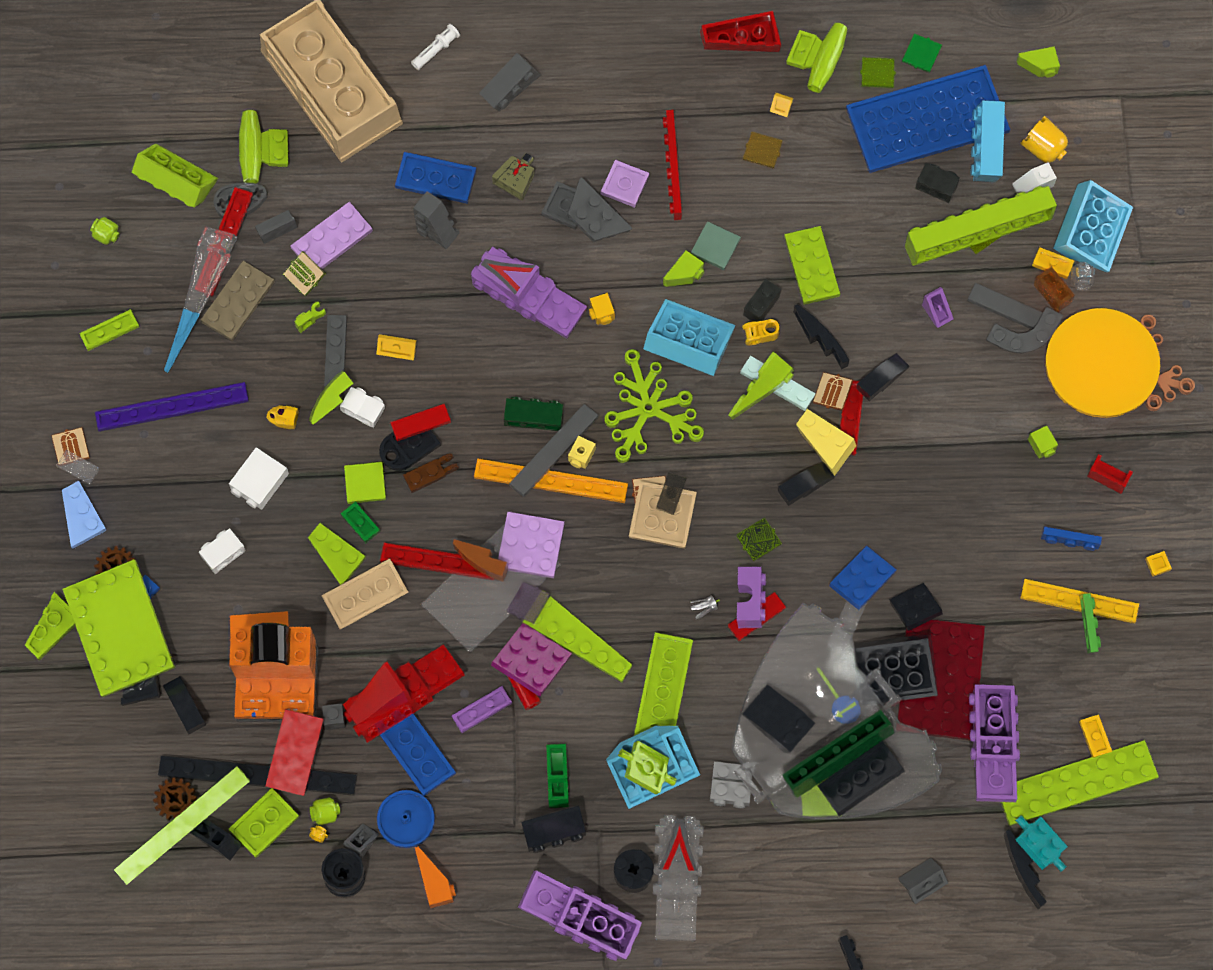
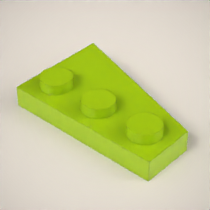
M321 523L308 537L340 585L346 583L366 559L362 553Z
M55 592L52 594L48 606L45 607L41 619L35 625L25 644V647L38 660L47 654L76 626L69 606Z

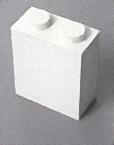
M255 448L230 481L231 493L238 498L242 496L247 500L246 503L262 510L288 476L289 472L285 466L258 448Z

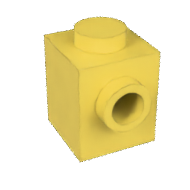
M578 436L568 455L570 464L576 468L582 467L586 469L596 450V444Z

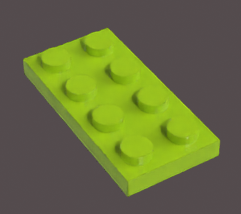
M821 226L784 234L803 305L839 297L840 291Z

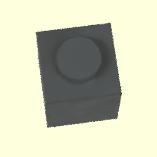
M342 703L322 706L326 730L346 728Z

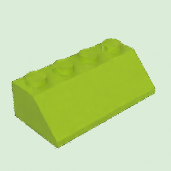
M154 144L137 154L131 172L139 179L151 183L155 188L167 192L171 197L178 198L190 207H196L201 204L218 180L217 177L158 144Z

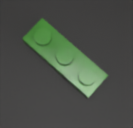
M1091 593L1082 594L1079 597L1087 653L1098 652V648L1101 647L1100 637L1096 636L1095 629L1098 628L1097 617L1093 615L1095 600L1094 597H1091Z

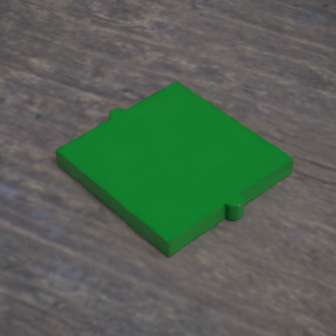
M914 33L902 62L914 66V69L919 68L930 73L942 44L930 40L929 37L924 38Z

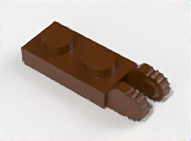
M452 453L403 474L411 493L445 478L446 475L456 471L459 468L457 463L446 467L444 470L441 466L453 459Z

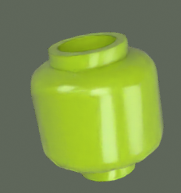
M105 217L97 218L90 229L92 237L105 245L115 242L120 234L117 232L118 225Z
M330 797L315 800L312 806H310L311 819L318 825L333 823L337 820V815L340 814L339 804L335 803Z

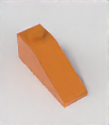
M415 847L430 908L453 903L452 897L456 896L453 884L449 885L448 879L419 847Z

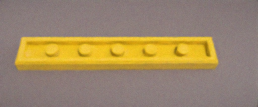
M1024 579L1020 599L1082 612L1079 595L1088 594V592ZM1091 593V597H1094L1095 600L1093 615L1136 623L1138 603Z

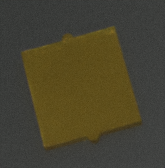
M751 132L749 141L745 145L746 151L743 160L774 169L777 157L780 156L779 151L783 140Z

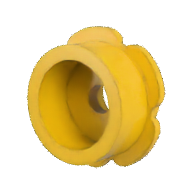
M316 825L315 828H310L309 837L313 840L323 843L325 838H328L327 830L323 827Z

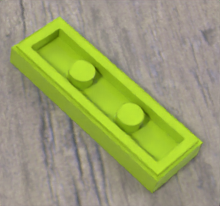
M130 309L79 334L87 350L90 351L139 328V325Z

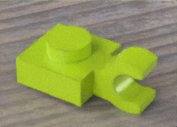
M315 302L312 305L311 312L309 310L297 316L294 322L300 333L316 323V319L326 314L325 309L320 312L316 311L320 306L319 302Z

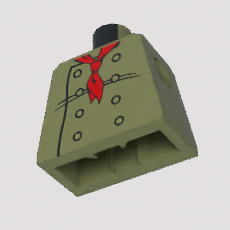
M527 153L523 155L521 160L511 156L493 174V184L523 201L534 178V168L530 166L534 158Z

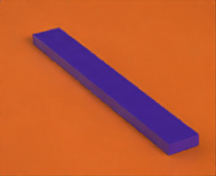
M243 382L97 411L95 416L97 428L100 432L249 402L246 384Z

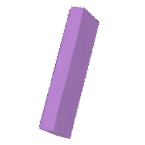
M501 686L453 714L452 718L460 732L463 733L511 705L512 701Z

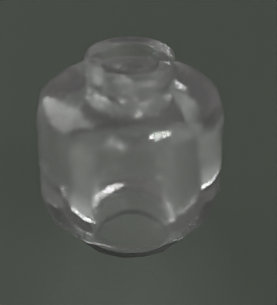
M1086 262L1074 265L1071 269L1072 286L1079 291H1086L1093 287L1095 284V268Z

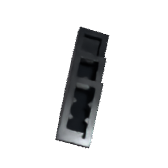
M795 305L793 313L810 344L818 341L825 356L833 354L841 369L848 367L849 358L828 329L800 305Z
M1008 829L1004 833V839L1015 873L1036 908L1040 909L1047 901L1035 887L1039 884L1040 880L1029 867L1033 863V859L1015 840L1016 837Z

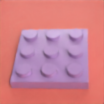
M507 512L498 560L507 562L508 571L554 578L564 521Z

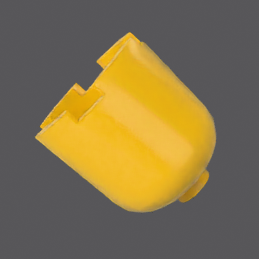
M1044 116L1020 144L1041 161L1051 163L1056 159L1060 161L1067 153L1065 148L1068 145V139L1060 129Z

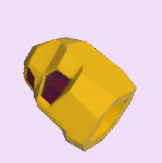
M279 405L268 411L267 419L269 422L277 427L295 429L299 416L298 408Z

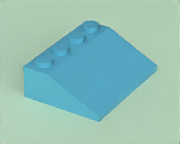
M1091 180L1079 183L1053 249L1067 258L1104 272H1109L1133 207Z
M665 299L647 333L643 349L714 376L735 325Z

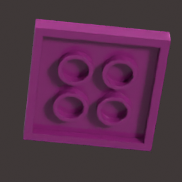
M522 623L492 661L491 666L541 697L570 659L572 653L527 624Z

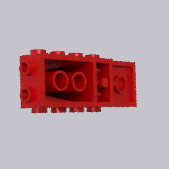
M444 644L411 665L408 662L405 665L399 666L395 671H393L388 662H385L365 689L358 695L350 697L343 704L346 710L343 714L349 723L353 721L355 724L353 729L359 737L362 735L368 743L432 702V696L465 675Z

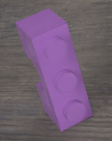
M738 567L739 593H749L752 595V598L747 602H737L738 628H762V621H765L766 614L765 609H762V603H766V592L763 591V585H766V574L762 573L761 567Z

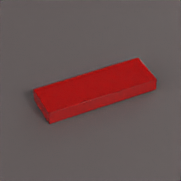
M445 404L390 423L396 440L400 441L449 424L451 420Z
M775 592L766 598V603H762V609H765L766 614L762 625L786 609V606ZM737 619L728 624V628L738 641H741L758 629L738 628Z

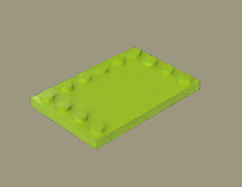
M136 560L129 561L63 589L101 697L108 696L175 668Z

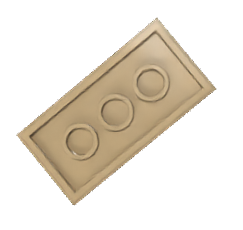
M388 559L323 594L322 598L341 630L407 594L408 591L391 559Z

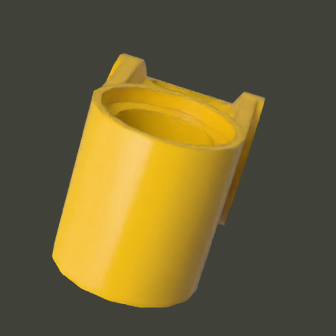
M773 319L748 322L742 326L746 333V345H757L774 341L779 337V324ZM774 328L776 331L769 333L766 329Z

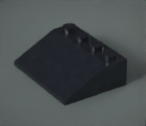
M930 633L854 643L852 645L851 655L860 706L938 696L934 652Z

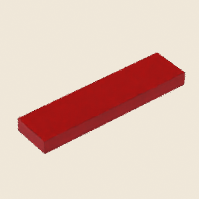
M853 381L840 422V430L855 440L856 447L850 454L856 456L863 395L856 389L857 383L860 381Z

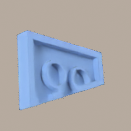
M79 481L62 489L70 543L73 549L105 532L106 529Z

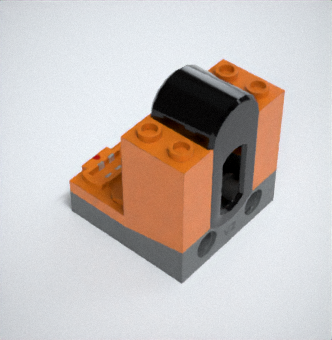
M260 623L252 627H231L229 666L236 677L234 717L237 722H282L285 709L316 717L318 645L311 627H288L279 623Z

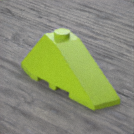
M772 352L758 371L759 378L751 381L747 388V395L743 394L728 416L732 420L783 386L784 383L788 384L794 376L792 374L793 368L776 353Z

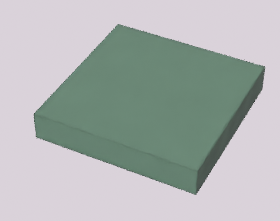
M707 221L691 254L725 270L741 237Z

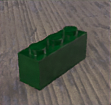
M520 397L506 398L504 426L559 431L561 429L563 404H560V402L553 400L541 402L539 399H530L529 401L522 400Z

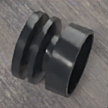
M341 848L333 850L324 859L321 871L325 885L330 893L337 897L347 898L354 896L362 889L365 884L366 875L362 859L357 853L350 849ZM345 872L347 878L344 879L341 873Z

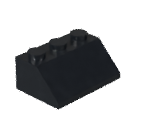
M579 806L521 822L528 851H533V853L542 852L545 850L544 847L551 845L553 848L562 846L565 841L577 842L582 840L583 836H586Z

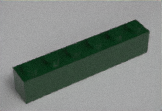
M881 709L782 774L785 784L797 799L879 742L893 735L895 732L891 722Z

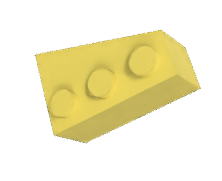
M807 409L796 424L798 430L835 476L855 449V440Z

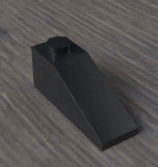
M207 819L203 820L189 832L230 861L242 846L231 834Z

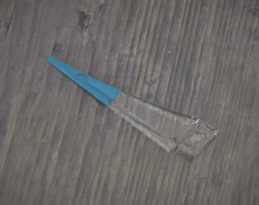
M205 226L197 244L192 276L180 323L164 368L167 373L232 256L230 253L238 238L234 234Z

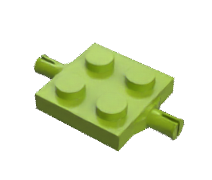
M640 741L633 743L631 753L624 749L619 751L620 754L618 756L628 762L625 778L654 794L661 792L664 781L671 786L675 785L677 779L668 775L667 765L669 758Z

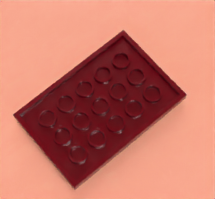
M930 620L910 631L906 628L905 637L931 634L938 696L900 700L896 732L970 741V730H973V723H970L969 716L970 711H973V705H969V694L973 693L975 685H980L985 626Z

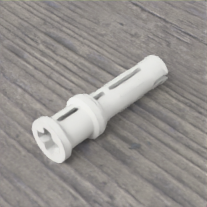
M449 24L445 31L437 34L435 41L411 61L414 68L419 71L440 50L448 48L451 41L460 37L457 29Z

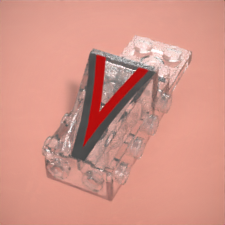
M665 815L664 818H660V824H656L655 836H659V843H655V855H658V863H654V875H658L657 883H653V895H657L655 940L695 942L697 897H701V885H698V877H702V865H698V859L703 855V845H699V837H703V825H700V820H696L694 816H684V819H676V816Z

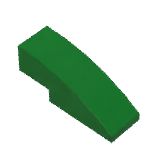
M566 744L546 745L549 808L569 807Z

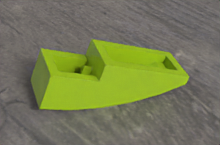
M344 371L338 373L318 397L309 418L311 424L314 425L343 402L339 395L354 384Z

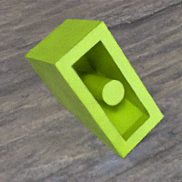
M1055 46L1018 54L1017 65L1036 76L1049 78L1058 74L1060 64Z
M686 250L663 278V285L669 287L692 284L704 274V262Z

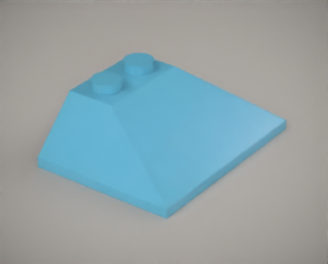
M654 726L620 742L606 759L629 809L700 776L678 726ZM640 741L669 758L667 773L677 779L675 785L671 786L664 781L661 792L654 794L625 778L628 762L618 756L620 754L619 751L624 749L631 753L633 743Z

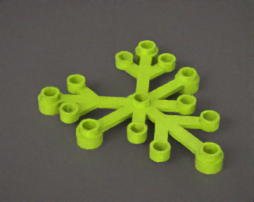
M634 349L628 350L625 353V362L631 366L636 383L625 378L622 372H617L614 375V382L617 385H623L639 393L642 400L632 396L626 389L621 390L619 399L637 408L620 413L610 411L605 415V424L609 428L617 427L621 420L640 415L633 428L623 431L615 429L612 432V439L615 442H620L622 439L627 438L624 445L618 447L615 452L617 461L625 463L630 459V448L634 441L636 443V452L638 454L646 453L647 444L643 442L640 431L647 418L655 416L669 423L673 434L672 441L676 444L682 443L684 435L679 429L688 433L689 439L693 442L701 441L704 435L702 427L698 425L690 426L684 422L696 419V411L694 409H687L685 413L671 416L660 410L678 404L681 407H689L693 399L689 391H681L676 397L657 402L662 392L667 389V382L659 379L656 382L653 394L649 398L648 390L655 377L660 374L662 367L660 363L653 362L650 365V372L644 381L638 364L640 355ZM634 354L636 357L631 359L629 355ZM658 366L659 370L654 371L652 368ZM621 376L623 380L617 381L616 377ZM663 383L665 386L663 388H659L658 384ZM626 393L628 397L623 398L621 395ZM687 395L688 399L683 400L681 397ZM649 405L652 409L646 410L645 407ZM690 412L694 414L691 418L687 416ZM615 416L616 419L614 421L609 420V417ZM698 430L700 433L698 435H694L693 431ZM619 433L621 437L615 438L614 434ZM680 435L681 439L676 440L674 437ZM643 445L645 449L639 450L638 446ZM620 451H626V455H620Z

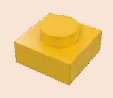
M775 93L770 112L788 117L793 98Z
M1165 551L1145 559L1152 577L1172 569Z

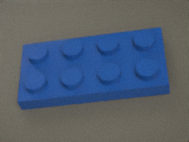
M404 152L395 188L425 194L428 191L438 198L468 204L476 167Z
M411 714L380 734V737L423 796L456 774L414 714Z

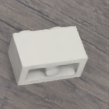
M229 528L227 531H221L211 543L207 542L204 544L199 554L214 574H216L246 550Z

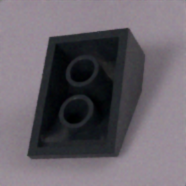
M768 684L742 713L747 720L784 753H791L815 724L801 709Z

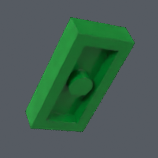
M356 502L340 513L365 544L380 532V529Z

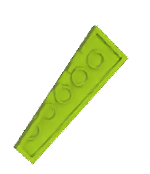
M543 590L522 622L620 682L624 681L632 668L630 662Z

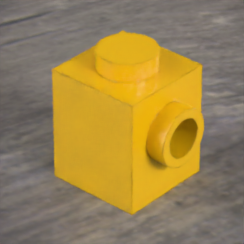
M608 293L590 298L591 309H589V314L592 320L595 319L597 325H607L612 320H615V312Z

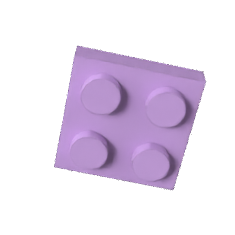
M615 160L603 185L601 195L636 207L649 178V173Z

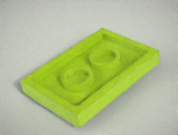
M271 788L229 828V831L257 858L299 818V815Z

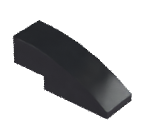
M896 353L858 382L856 389L870 402L910 366Z
M822 462L778 486V492L787 505L790 506L800 498H805L834 479L835 476L826 464Z
M180 676L163 685L188 734L206 726Z

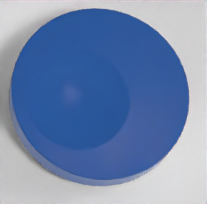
M402 790L389 795L382 802L377 813V825L381 835L388 843L399 848H412L422 844L430 836L434 828L435 816L430 802L423 795L415 791Z

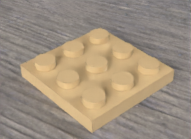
M640 481L629 538L685 549L697 492Z

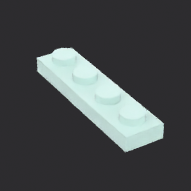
M750 356L740 373L751 380L758 379V371L764 363ZM790 380L788 384L784 383L783 386L773 392L806 411L815 397L814 392L793 380Z

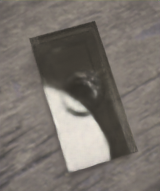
M668 472L656 506L657 510L671 515L675 514L687 478Z

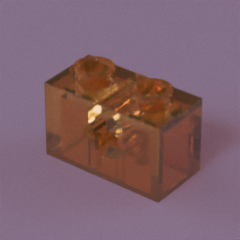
M1052 266L1036 277L1034 286L1056 312H1060L1072 303L1075 296Z

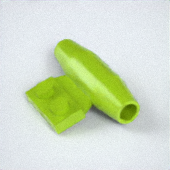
M834 23L823 41L817 35L799 30L786 62L787 65L803 70L811 68L807 87L815 93L822 91L834 72L844 47L847 27L845 25Z
M254 110L242 112L239 130V162L244 183H258L262 162L269 166L288 167L287 130L269 129L261 133L258 115Z

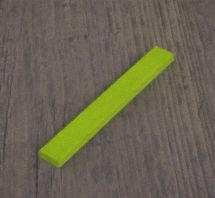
M236 766L119 864L114 871L126 885L249 783L250 780Z

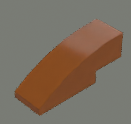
M454 539V549L466 562L481 573L504 582L508 570L507 562L492 558L490 549Z

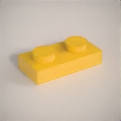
M1039 247L1032 266L1067 279L1075 260Z
M379 334L376 354L414 360L417 340Z
M1099 715L1079 721L1093 758L1112 752Z

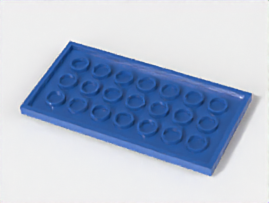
M984 65L846 105V110L868 171L872 173L974 143V139H972V128H975V120H972L973 109L982 101H999L988 69ZM1004 114V134L1010 132V127Z

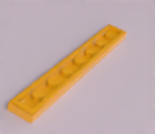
M477 459L474 479L509 484L525 466ZM549 470L533 488L625 503L628 483Z

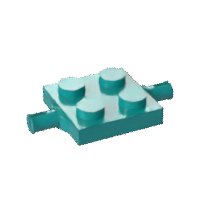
M1022 815L1015 820L1023 829L1021 835L1015 840L1041 870L1053 863L1062 872L1067 866L1059 857L1061 852L1068 846L1045 820L1040 817L1035 822L1028 824Z

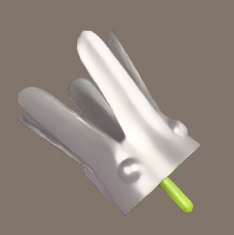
M711 595L703 600L690 601V603L700 602L691 606L692 610L706 608L696 616V619H700L707 613L717 610L716 602L720 600L715 601Z

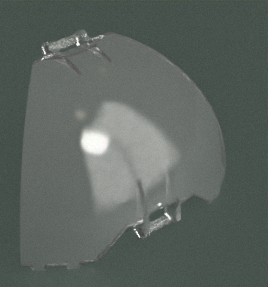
M803 603L789 618L769 647L745 697L732 745L733 753L742 764L734 770L735 775L741 778L755 797L754 800L757 804L764 799H768L779 814L806 819L836 820L872 815L893 809L925 793L940 781L939 775L942 772L941 763L937 764L935 757L937 750L935 741H930L926 730L923 731L899 722L892 709L902 700L901 697L894 693L881 676V671L878 668L866 676L857 667L853 635L842 627L844 623L836 617L830 619L821 613L822 608L814 603L810 606ZM874 680L890 699L885 705H883L869 686ZM767 684L801 709L815 722L814 726L791 753L781 751L742 715L743 711ZM881 709L891 722L895 732L883 742L905 772L840 817L817 785L796 799L785 784L782 774ZM747 771L751 772L764 791H759L746 773Z

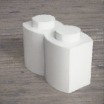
M351 387L340 405V410L343 413L373 428L385 409V405L380 398L367 396L366 392L358 387L356 389Z

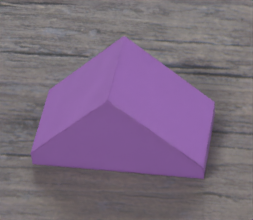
M941 287L924 296L922 306L937 328L953 320L951 310Z

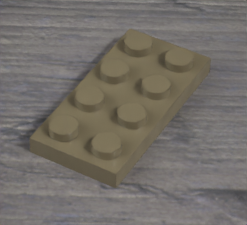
M243 261L201 318V323L233 341L275 283L274 279Z

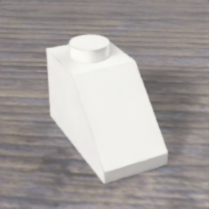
M1048 162L1031 169L1012 183L1017 194L1021 192L1028 193L1039 186L1054 187L1057 178Z

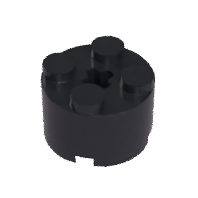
M630 849L621 853L615 860L614 879L623 890L631 893L641 892L649 886L653 879V862L644 851ZM630 868L638 869L637 874L629 873Z

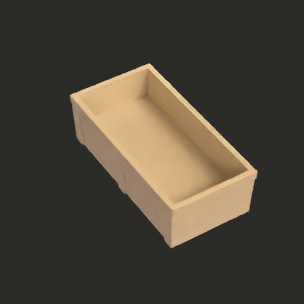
M314 0L260 34L262 54L341 163L403 124L397 104L392 97H389L361 59L357 49L353 48L325 10L321 0Z

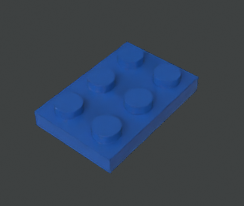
M866 546L832 580L829 586L860 610L895 574L896 569Z

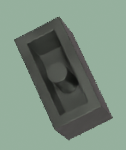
M925 163L915 189L950 203L960 177L951 171L946 172L940 169L935 164Z
M765 279L744 307L743 316L752 322L763 321L780 298L781 289Z

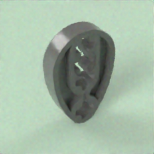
M244 182L233 183L221 187L216 192L213 202L217 214L223 218L235 187L252 192L253 196L245 214L246 217L266 201L267 192L262 185ZM257 191H260L261 197L259 198L256 195ZM221 202H224V204H226L225 208L221 207Z

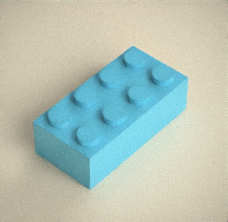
M982 101L973 109L972 120H975V128H972L974 146L971 148V157H974V164L971 165L970 171L973 181L996 182L1003 176L1005 102Z

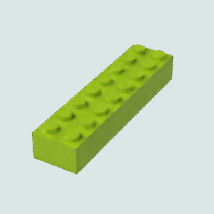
M1039 186L1031 192H1021L1013 198H1003L995 204H985L980 209L974 211L970 209L963 212L962 215L956 217L952 215L944 221H934L926 227L913 228L908 232L905 248L912 265L915 266L1052 220L1057 204L1049 186Z

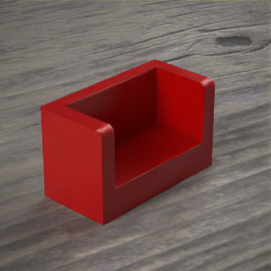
M1098 454L1087 477L1122 494L1133 471L1129 470L1127 474L1101 461L1102 456Z

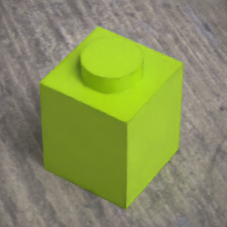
M1048 426L1030 433L1028 438L1039 459L1044 456L1048 458L1055 454L1058 444Z

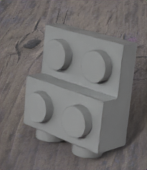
M714 762L710 802H714V805L717 806L733 804L735 808L749 806L753 766Z

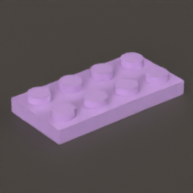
M348 202L293 243L291 249L298 257L303 252L322 270L373 230L354 206Z

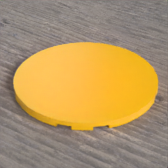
M1096 308L1076 313L1059 325L1049 341L1045 357V367L1049 382L1054 388L1055 393L1065 404L1067 403L1076 411L1088 416L1111 418L1135 410L1151 395L1160 374V356L1153 337L1139 321L1117 310Z

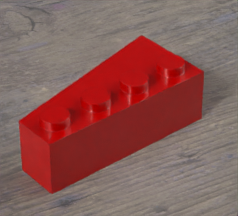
M773 11L701 25L700 34L703 47L706 50L779 52L781 48Z

